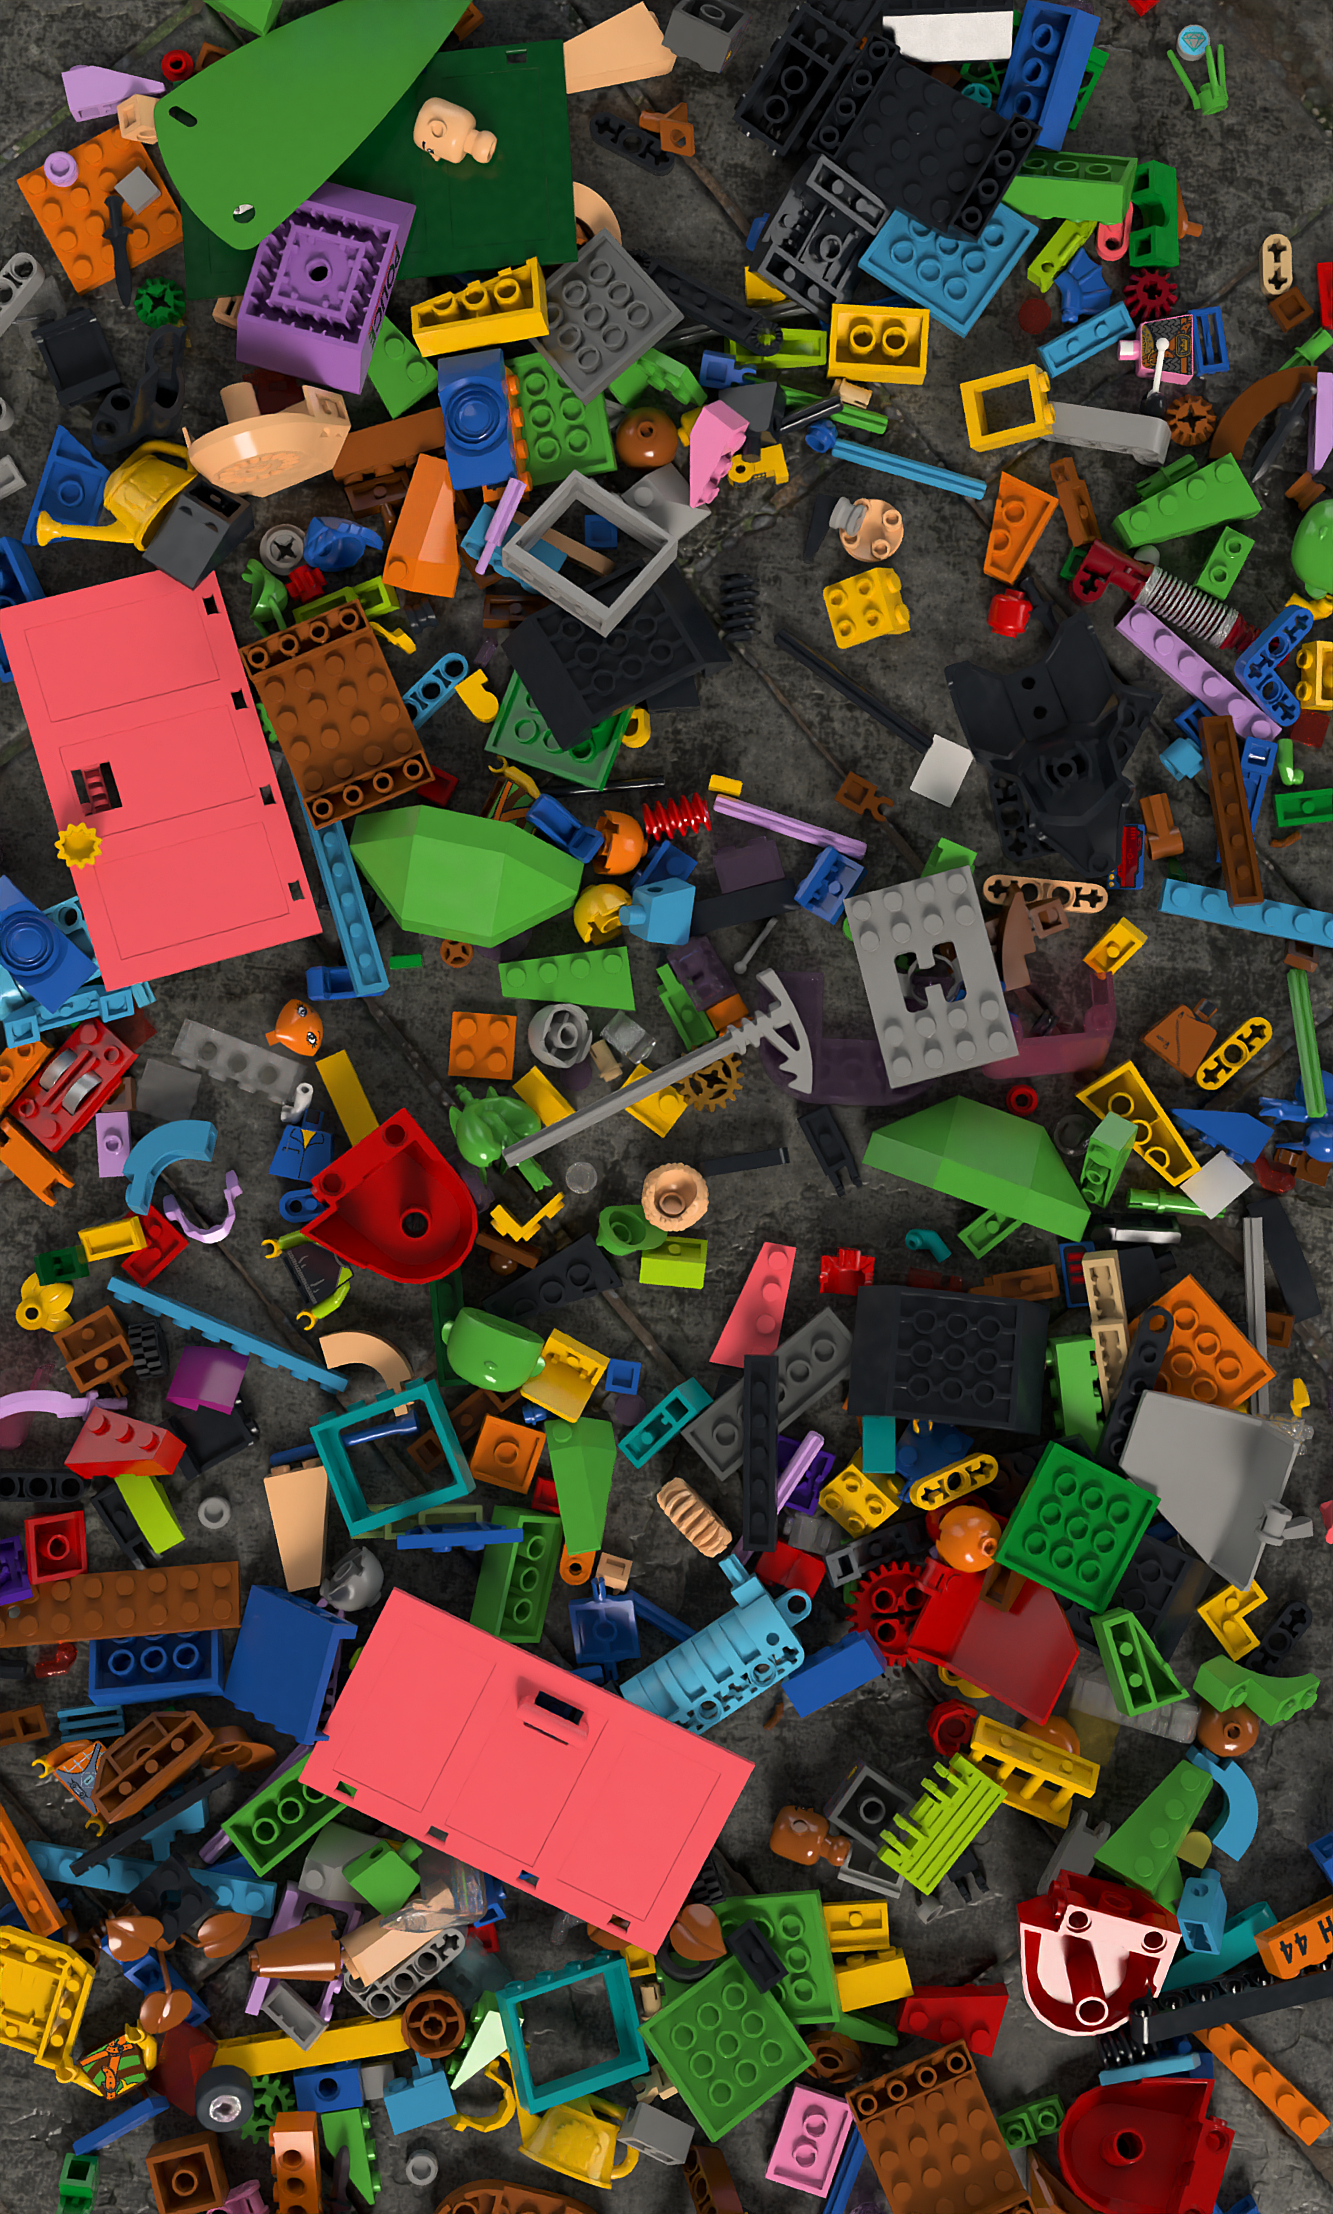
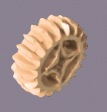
M675 1477L671 1482H667L657 1494V1502L665 1514L704 1555L714 1557L726 1549L727 1544L732 1541L731 1532L724 1524V1521L695 1489L683 1479Z

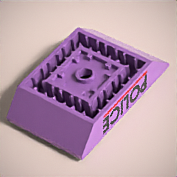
M325 181L286 220L259 243L237 317L236 360L247 365L361 395L416 206ZM319 266L326 267L328 274L324 280H312L311 275L315 268Z

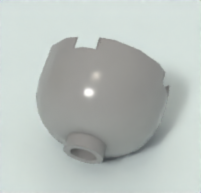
M559 1003L542 1008L529 1023L527 1035L532 1053L542 1063L557 1068H569L575 1063L582 1062L588 1054L592 1042V1030H587L585 1021L589 1020L587 1014L579 1006L570 1003Z
M364 1546L362 1550L356 1547L345 1554L332 1567V1570L335 1572L334 1576L330 1581L325 1577L320 1587V1595L337 1609L349 1612L357 1611L365 1606L371 1607L379 1600L384 1573L379 1560L372 1552Z

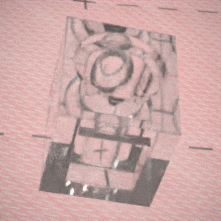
M794 1510L793 1517L787 1516L782 1535L787 1536L786 1541L789 1546L825 1555L834 1524L832 1519L818 1515L811 1516Z

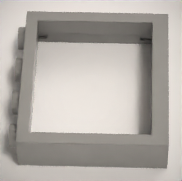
M574 469L502 548V566L606 638L677 558L678 539L669 534L668 529L660 528L650 521L648 516L642 511H635L625 504L617 494L604 490L592 477L588 479ZM576 499L657 554L609 608L528 553Z

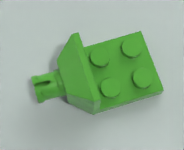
M652 347L608 386L620 404L625 408L629 407L631 409L634 408L649 384L659 391H663L666 388L672 392L671 394L678 401L686 405L690 401L701 407L708 397L687 366Z

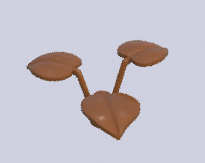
M689 1891L676 1916L678 1923L670 1931L672 1946L681 1956L691 1960L706 1961L724 1956L727 1950L716 1914L707 1905L692 1904L693 1896L691 1891ZM615 1914L612 1915L609 1921L627 1930L629 1921ZM587 1922V1933L590 1939L609 1950H621L631 1945V1943Z
M232 1910L220 1911L202 1921L197 1930L199 1940L194 1939L186 1932L180 1936L196 1948L203 1947V1951L208 1958L224 1957L234 1952L243 1943L249 1932L252 1916L236 1913ZM136 1915L106 1919L108 1945L115 1959L124 1962L134 1961L146 1955L149 1947H154L157 1951L165 1984V1992H151L143 2000L139 2010V2017L144 2030L150 2034L165 2032L180 2024L190 2013L192 1999L188 1992L183 1989L171 1991L172 1986L164 1951L170 1950L175 1945V1941L170 1945L162 1937L164 1928L155 1917Z

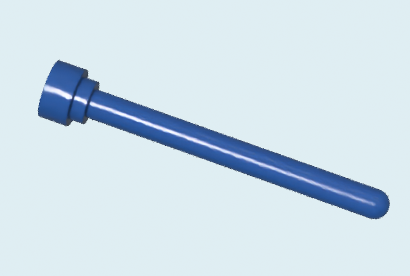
M412 1409L409 1413L396 1417V1421L340 1435L344 1447H349L397 1433L401 1436L407 1435V1437L421 1434V1427L416 1410ZM315 1443L274 1453L270 1456V1463L273 1466H279L316 1456L319 1453Z

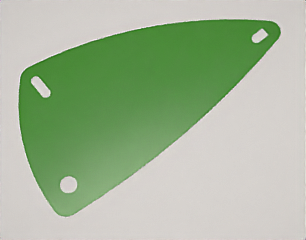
M343 0L267 33L265 38L262 36L185 81L160 99L154 108L155 131L162 158L182 198L197 217L231 247L247 250L258 245L304 203L383 120L438 51L472 0ZM174 106L180 107L197 118V124L193 127H187L169 115L170 108ZM244 204L253 206L255 216L250 222L238 223L234 220L233 213L237 207Z

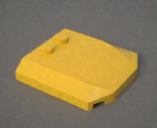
M9 1925L0 1926V2043L36 2055L34 2063L53 2070H55V2066L65 2068L64 2059L72 2055L96 1970L68 1945Z

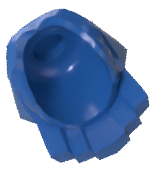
M313 517L303 541V557L310 566L317 567L321 571H343L357 563L358 559L363 555L366 545L382 551L384 541L381 540V537L376 532L356 522L339 517Z

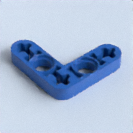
M1295 604L1288 606L1242 653L1234 667L1236 677L1270 719L1281 726H1290L1295 723L1299 718L1301 708L1297 699L1273 669L1303 639L1313 625L1311 611ZM1298 615V617H1297L1298 624L1295 626V624H1296L1295 617ZM1278 636L1279 646L1274 652L1270 653L1268 650L1269 643L1274 637ZM1252 664L1253 672L1249 674L1251 672L1249 666ZM1272 681V692L1263 698V687ZM1280 702L1285 705L1284 709L1286 712L1284 715L1283 710L1276 703Z

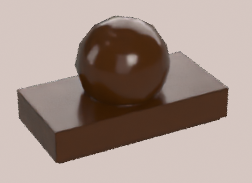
M488 1225L483 1226L475 1242L491 1250L487 1258L488 1266L494 1274L499 1276H507L515 1272L518 1263L534 1269L543 1252L541 1249L521 1240L516 1242L508 1234L502 1236L495 1228Z

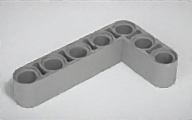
M21 252L15 254L0 271V337L45 281L44 269L28 253ZM33 266V271L28 277H21V271L24 267ZM13 291L11 300L1 303L3 293ZM0 397V406L2 407L0 431H4L12 426L15 414L10 405Z

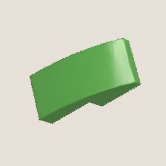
M1058 2093L1015 2108L997 2117L996 2122L1007 2149L1011 2150L1037 2143L1038 2137L1058 2132L1066 2111Z

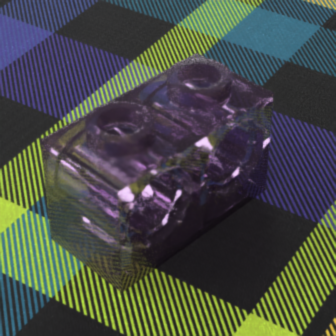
M707 936L691 940L667 955L697 1012L710 1009L738 992Z

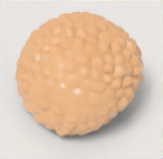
M675 1162L661 1165L659 1168L652 1170L644 1180L641 1202L645 1218L652 1225L665 1232L683 1231L685 1228L695 1224L707 1212L709 1203L708 1187L702 1175L689 1165L684 1166L683 1163L677 1164Z

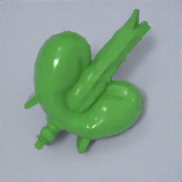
M457 1085L455 1087V1090L458 1092L456 1095L459 1096L460 1101L464 1103L465 1107L463 1112L453 1106L450 1107V1125L459 1151L468 1162L472 1163L483 1185L487 1184L485 1167L492 1166V1161L499 1159L501 1156L500 1174L504 1175L509 1166L501 1150L540 1131V1118L525 1102L508 1096H498L492 1086H489L486 1098L479 1100L478 1098L474 1099L466 1087L463 1088L462 1085ZM533 1157L515 1165L518 1166L536 1192L543 1189V1185L552 1186L553 1183L541 1170V1165Z

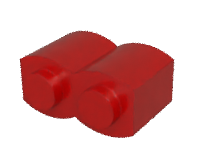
M777 1536V1551H762L754 1567V1572L759 1574L758 1578L761 1582L769 1586L775 1587L776 1583L787 1587V1591L801 1589L809 1595L810 1599H813L826 1572V1568L821 1556ZM792 1596L794 1598L804 1601V1598L802 1596Z

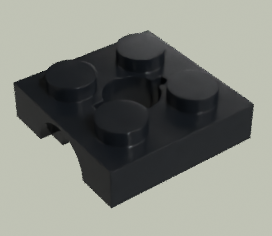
M177 1850L126 1896L143 1916L155 1917L161 1922L164 1928L162 1937L169 1945L220 1899L209 1885L203 1886L192 1878L187 1867L188 1862ZM181 1888L183 1891L180 1894L181 1903L170 1902L161 1910L160 1906L168 1898L166 1890L178 1891Z

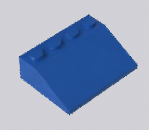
M222 1629L89 1640L88 1697L97 1707L222 1696L224 1694L225 1657Z

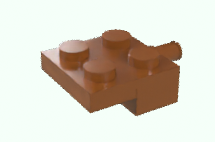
M111 1304L52 1336L68 1363L65 1366L80 1393L98 1384L108 1382L117 1399L129 1393L120 1375L133 1365V1355L130 1353L131 1346L129 1345L130 1337Z

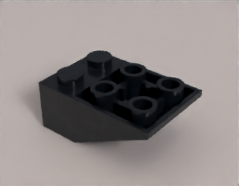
M199 473L179 493L142 555V559L194 591L255 528L251 503L233 492L212 484Z

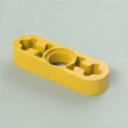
M1261 1017L1249 1018L1244 1021L1200 1063L1194 1074L1196 1085L1204 1090H1215L1221 1087L1270 1040L1272 1036L1270 1023ZM1251 1024L1253 1026L1261 1025L1263 1029L1260 1033L1263 1037L1261 1039L1258 1037L1252 1038L1247 1043L1252 1047L1249 1051L1246 1044L1238 1040L1237 1037L1240 1035L1242 1039H1246L1252 1033ZM1231 1044L1237 1045L1241 1050V1058L1236 1063L1228 1062L1224 1056L1226 1047ZM1217 1057L1220 1064L1229 1070L1225 1073L1224 1069H1219L1214 1074L1215 1083L1211 1081L1204 1083L1202 1080L1205 1077L1203 1070L1214 1069L1218 1065L1214 1061V1058Z
M980 1452L973 1453L915 1481L910 1488V1499L919 1508L925 1510L936 1509L992 1482L998 1473V1463L991 1455ZM980 1462L987 1465L983 1468V1474L973 1472L980 1468ZM957 1472L961 1478L960 1485L955 1490H950L947 1485L948 1477L952 1473ZM924 1488L930 1490L939 1488L942 1491L929 1493L928 1501L921 1499V1496L925 1494Z

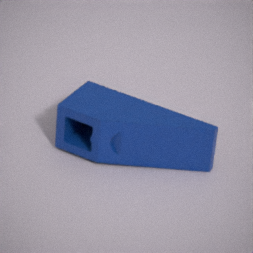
M1168 1108L1166 1113L1173 1117L1171 1122L1185 1131H1188L1189 1128L1194 1129L1200 1133L1199 1140L1210 1147L1215 1148L1218 1144L1228 1150L1225 1156L1240 1165L1244 1161L1255 1163L1274 1132L1272 1128L1247 1113Z

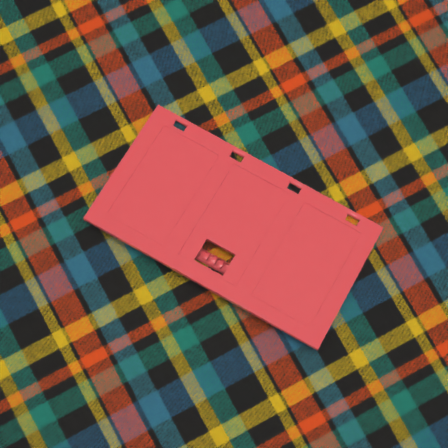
M156 570L0 609L1 637L58 830L67 831L69 823L77 827L80 823L84 822L87 829L96 828V837L103 840L98 846L102 854L95 856L94 865L86 863L81 870L75 864L70 867L106 992L322 933L321 924L215 571L213 570L194 591L164 572ZM213 596L218 614L207 615L203 599ZM242 690L247 708L236 710L231 693ZM101 763H110L123 807L112 809L100 768ZM78 769L81 770L93 815L85 817L71 771ZM270 785L275 804L264 805L260 788ZM299 880L304 899L293 901L288 884Z
M394 1586L322 1731L330 1736L329 1741H317L298 1781L656 1955L753 1771L755 1763ZM539 1691L583 1711L578 1724L534 1704ZM340 1781L357 1789L354 1797L336 1789ZM431 1825L448 1833L445 1842L427 1833ZM522 1870L539 1877L536 1886L518 1878ZM613 1914L629 1921L627 1930L609 1922Z

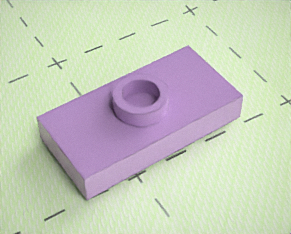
M130 1111L96 1113L99 1178L125 1176L122 1171L132 1151Z

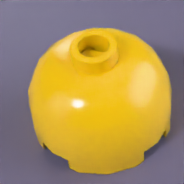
M599 884L597 886L590 885L580 893L573 916L575 927L586 944L592 941L595 946L601 945L622 933L618 929L622 925L619 920V910L622 906H632L633 900L626 890L615 884Z

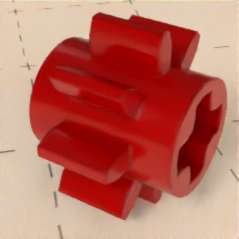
M306 564L289 573L288 577L291 582L285 586L294 601L301 599L303 605H306L325 594L322 587L327 585V582L319 568L312 570L310 565Z

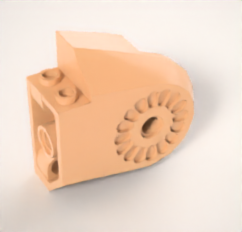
M241 382L229 385L220 391L228 425L217 428L197 440L188 432L186 427L182 428L190 462L212 484L239 496L248 494L265 497L333 469L351 428L343 396L304 385L302 386L305 397L304 401L275 414L261 415L251 383Z

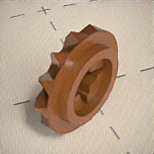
M1187 394L1175 399L1170 404L1165 413L1164 421L1168 423L1172 433L1171 439L1182 446L1194 447L1204 443L1215 430L1217 416L1214 414L1212 404L1207 403L1202 396ZM1189 408L1193 417L1203 418L1194 424L1193 430L1190 428L1189 423L1180 421L1188 415Z

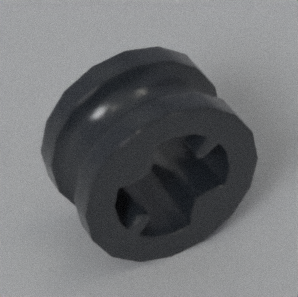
M1046 1008L1036 1020L1030 1032L1032 1034L1039 1033L1040 1039L1044 1041L1052 1032L1060 1017L1057 1015L1051 1016L1050 1010Z

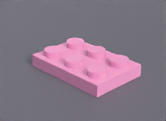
M795 2082L765 2170V2178L826 2198L853 2119L847 2100Z

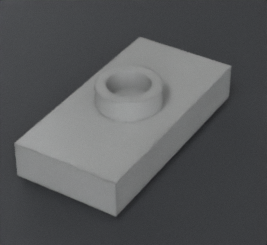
M284 1980L276 1985L260 2007L304 2051H308L329 2026Z

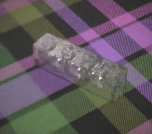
M188 1018L184 1020L171 1053L179 1057L177 1063L196 1070L197 1065L209 1069L207 1075L224 1082L227 1077L239 1081L238 1088L254 1094L257 1089L269 1093L268 1100L284 1106L287 1101H295L297 1087L304 1082L310 1067ZM212 1042L217 1048V1055L214 1059L208 1061L204 1058L202 1049L205 1044ZM238 1054H242L247 1060L245 1070L240 1073L236 1072L232 1067V1060ZM267 1066H272L277 1072L275 1082L270 1085L266 1084L262 1079V1071Z

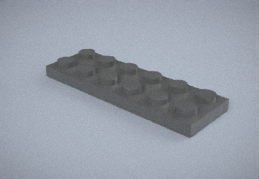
M828 1306L823 1308L769 1354L779 1355L778 1434L850 1373L853 1335ZM744 1376L680 1430V1433L721 1481L725 1480L743 1464Z

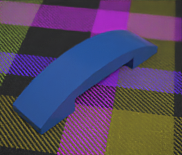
M1247 736L1239 758L1252 833L1254 835L1267 779L1272 773L1278 743ZM1217 844L1215 862L1221 863L1219 846Z

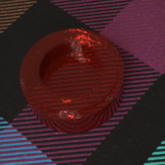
M1040 299L1026 301L1018 313L1020 327L1030 334H1038L1044 331L1051 320L1050 307Z

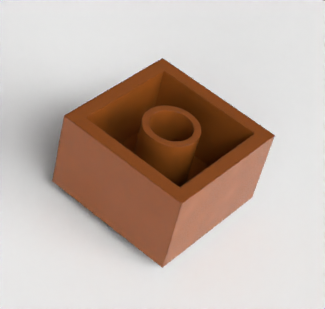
M207 2130L152 2144L145 2160L159 2214H195L225 2205L230 2188L215 2131Z

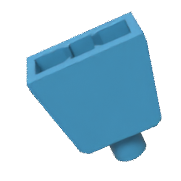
M677 877L637 887L633 892L632 906H622L620 908L619 920L622 925H629L630 933L646 941L687 946L696 887Z
M1205 1868L1202 1870L1200 1878L1190 1877L1186 1880L1176 1916L1188 1951L1220 1955L1227 1902L1220 1884L1221 1875L1214 1869Z

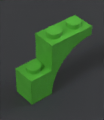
M1221 1654L1201 1664L1193 1689L1220 1712L1232 1706L1238 1707L1244 1702L1247 1707L1272 1726L1281 1720H1289L1295 1712L1303 1708L1305 1710L1310 1708L1317 1699L1316 1691L1321 1680L1312 1673L1293 1678L1262 1675L1241 1667Z

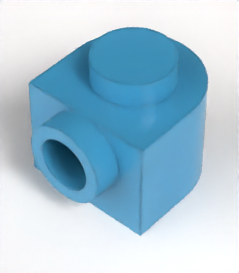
M1178 738L1159 755L1162 764L1178 782L1185 775L1191 779L1204 767L1201 762L1203 758L1199 754L1201 752L1199 747L1189 738L1186 740Z

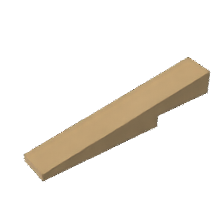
M1117 1249L1088 1252L1084 1254L1082 1259L1092 1319L1090 1327L1092 1338L1095 1339V1356L1106 1417L1130 1347Z

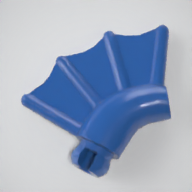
M1080 247L1067 269L1054 280L1062 294L1061 321L1063 323L1069 321V325H1074L1078 322V315L1095 316L1110 307L1109 300L1112 290L1103 280V267L1089 259L1084 247Z

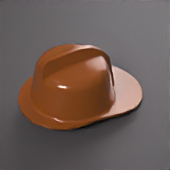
M241 1726L217 1727L209 1729L214 1738L207 1751L201 1756L200 1764L208 1770H217L225 1764L235 1761L241 1772H254L271 1766L276 1761L277 1753L268 1744L253 1742L247 1731Z

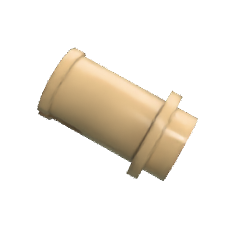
M844 377L842 380L835 379L830 395L838 393L843 402L865 410L872 395L871 390L848 383Z
M605 1039L590 1046L589 1052L601 1072L599 1074L600 1078L604 1077L605 1081L608 1082L623 1073L621 1070L623 1065L617 1063Z
M647 1982L646 1986L645 1984L640 1985L644 2013L641 2015L642 2020L647 2021L662 2009L660 1982Z

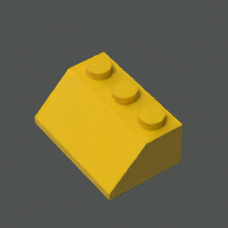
M832 304L826 379L835 380L838 378L842 380L844 377L848 381L922 385L926 375L930 309Z

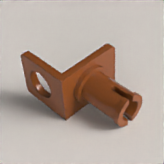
M679 103L666 114L651 111L650 109L642 111L639 118V126L641 130L660 133L661 150L689 157L695 154L694 128L692 124L688 123L687 103ZM685 136V146L678 145L676 142Z

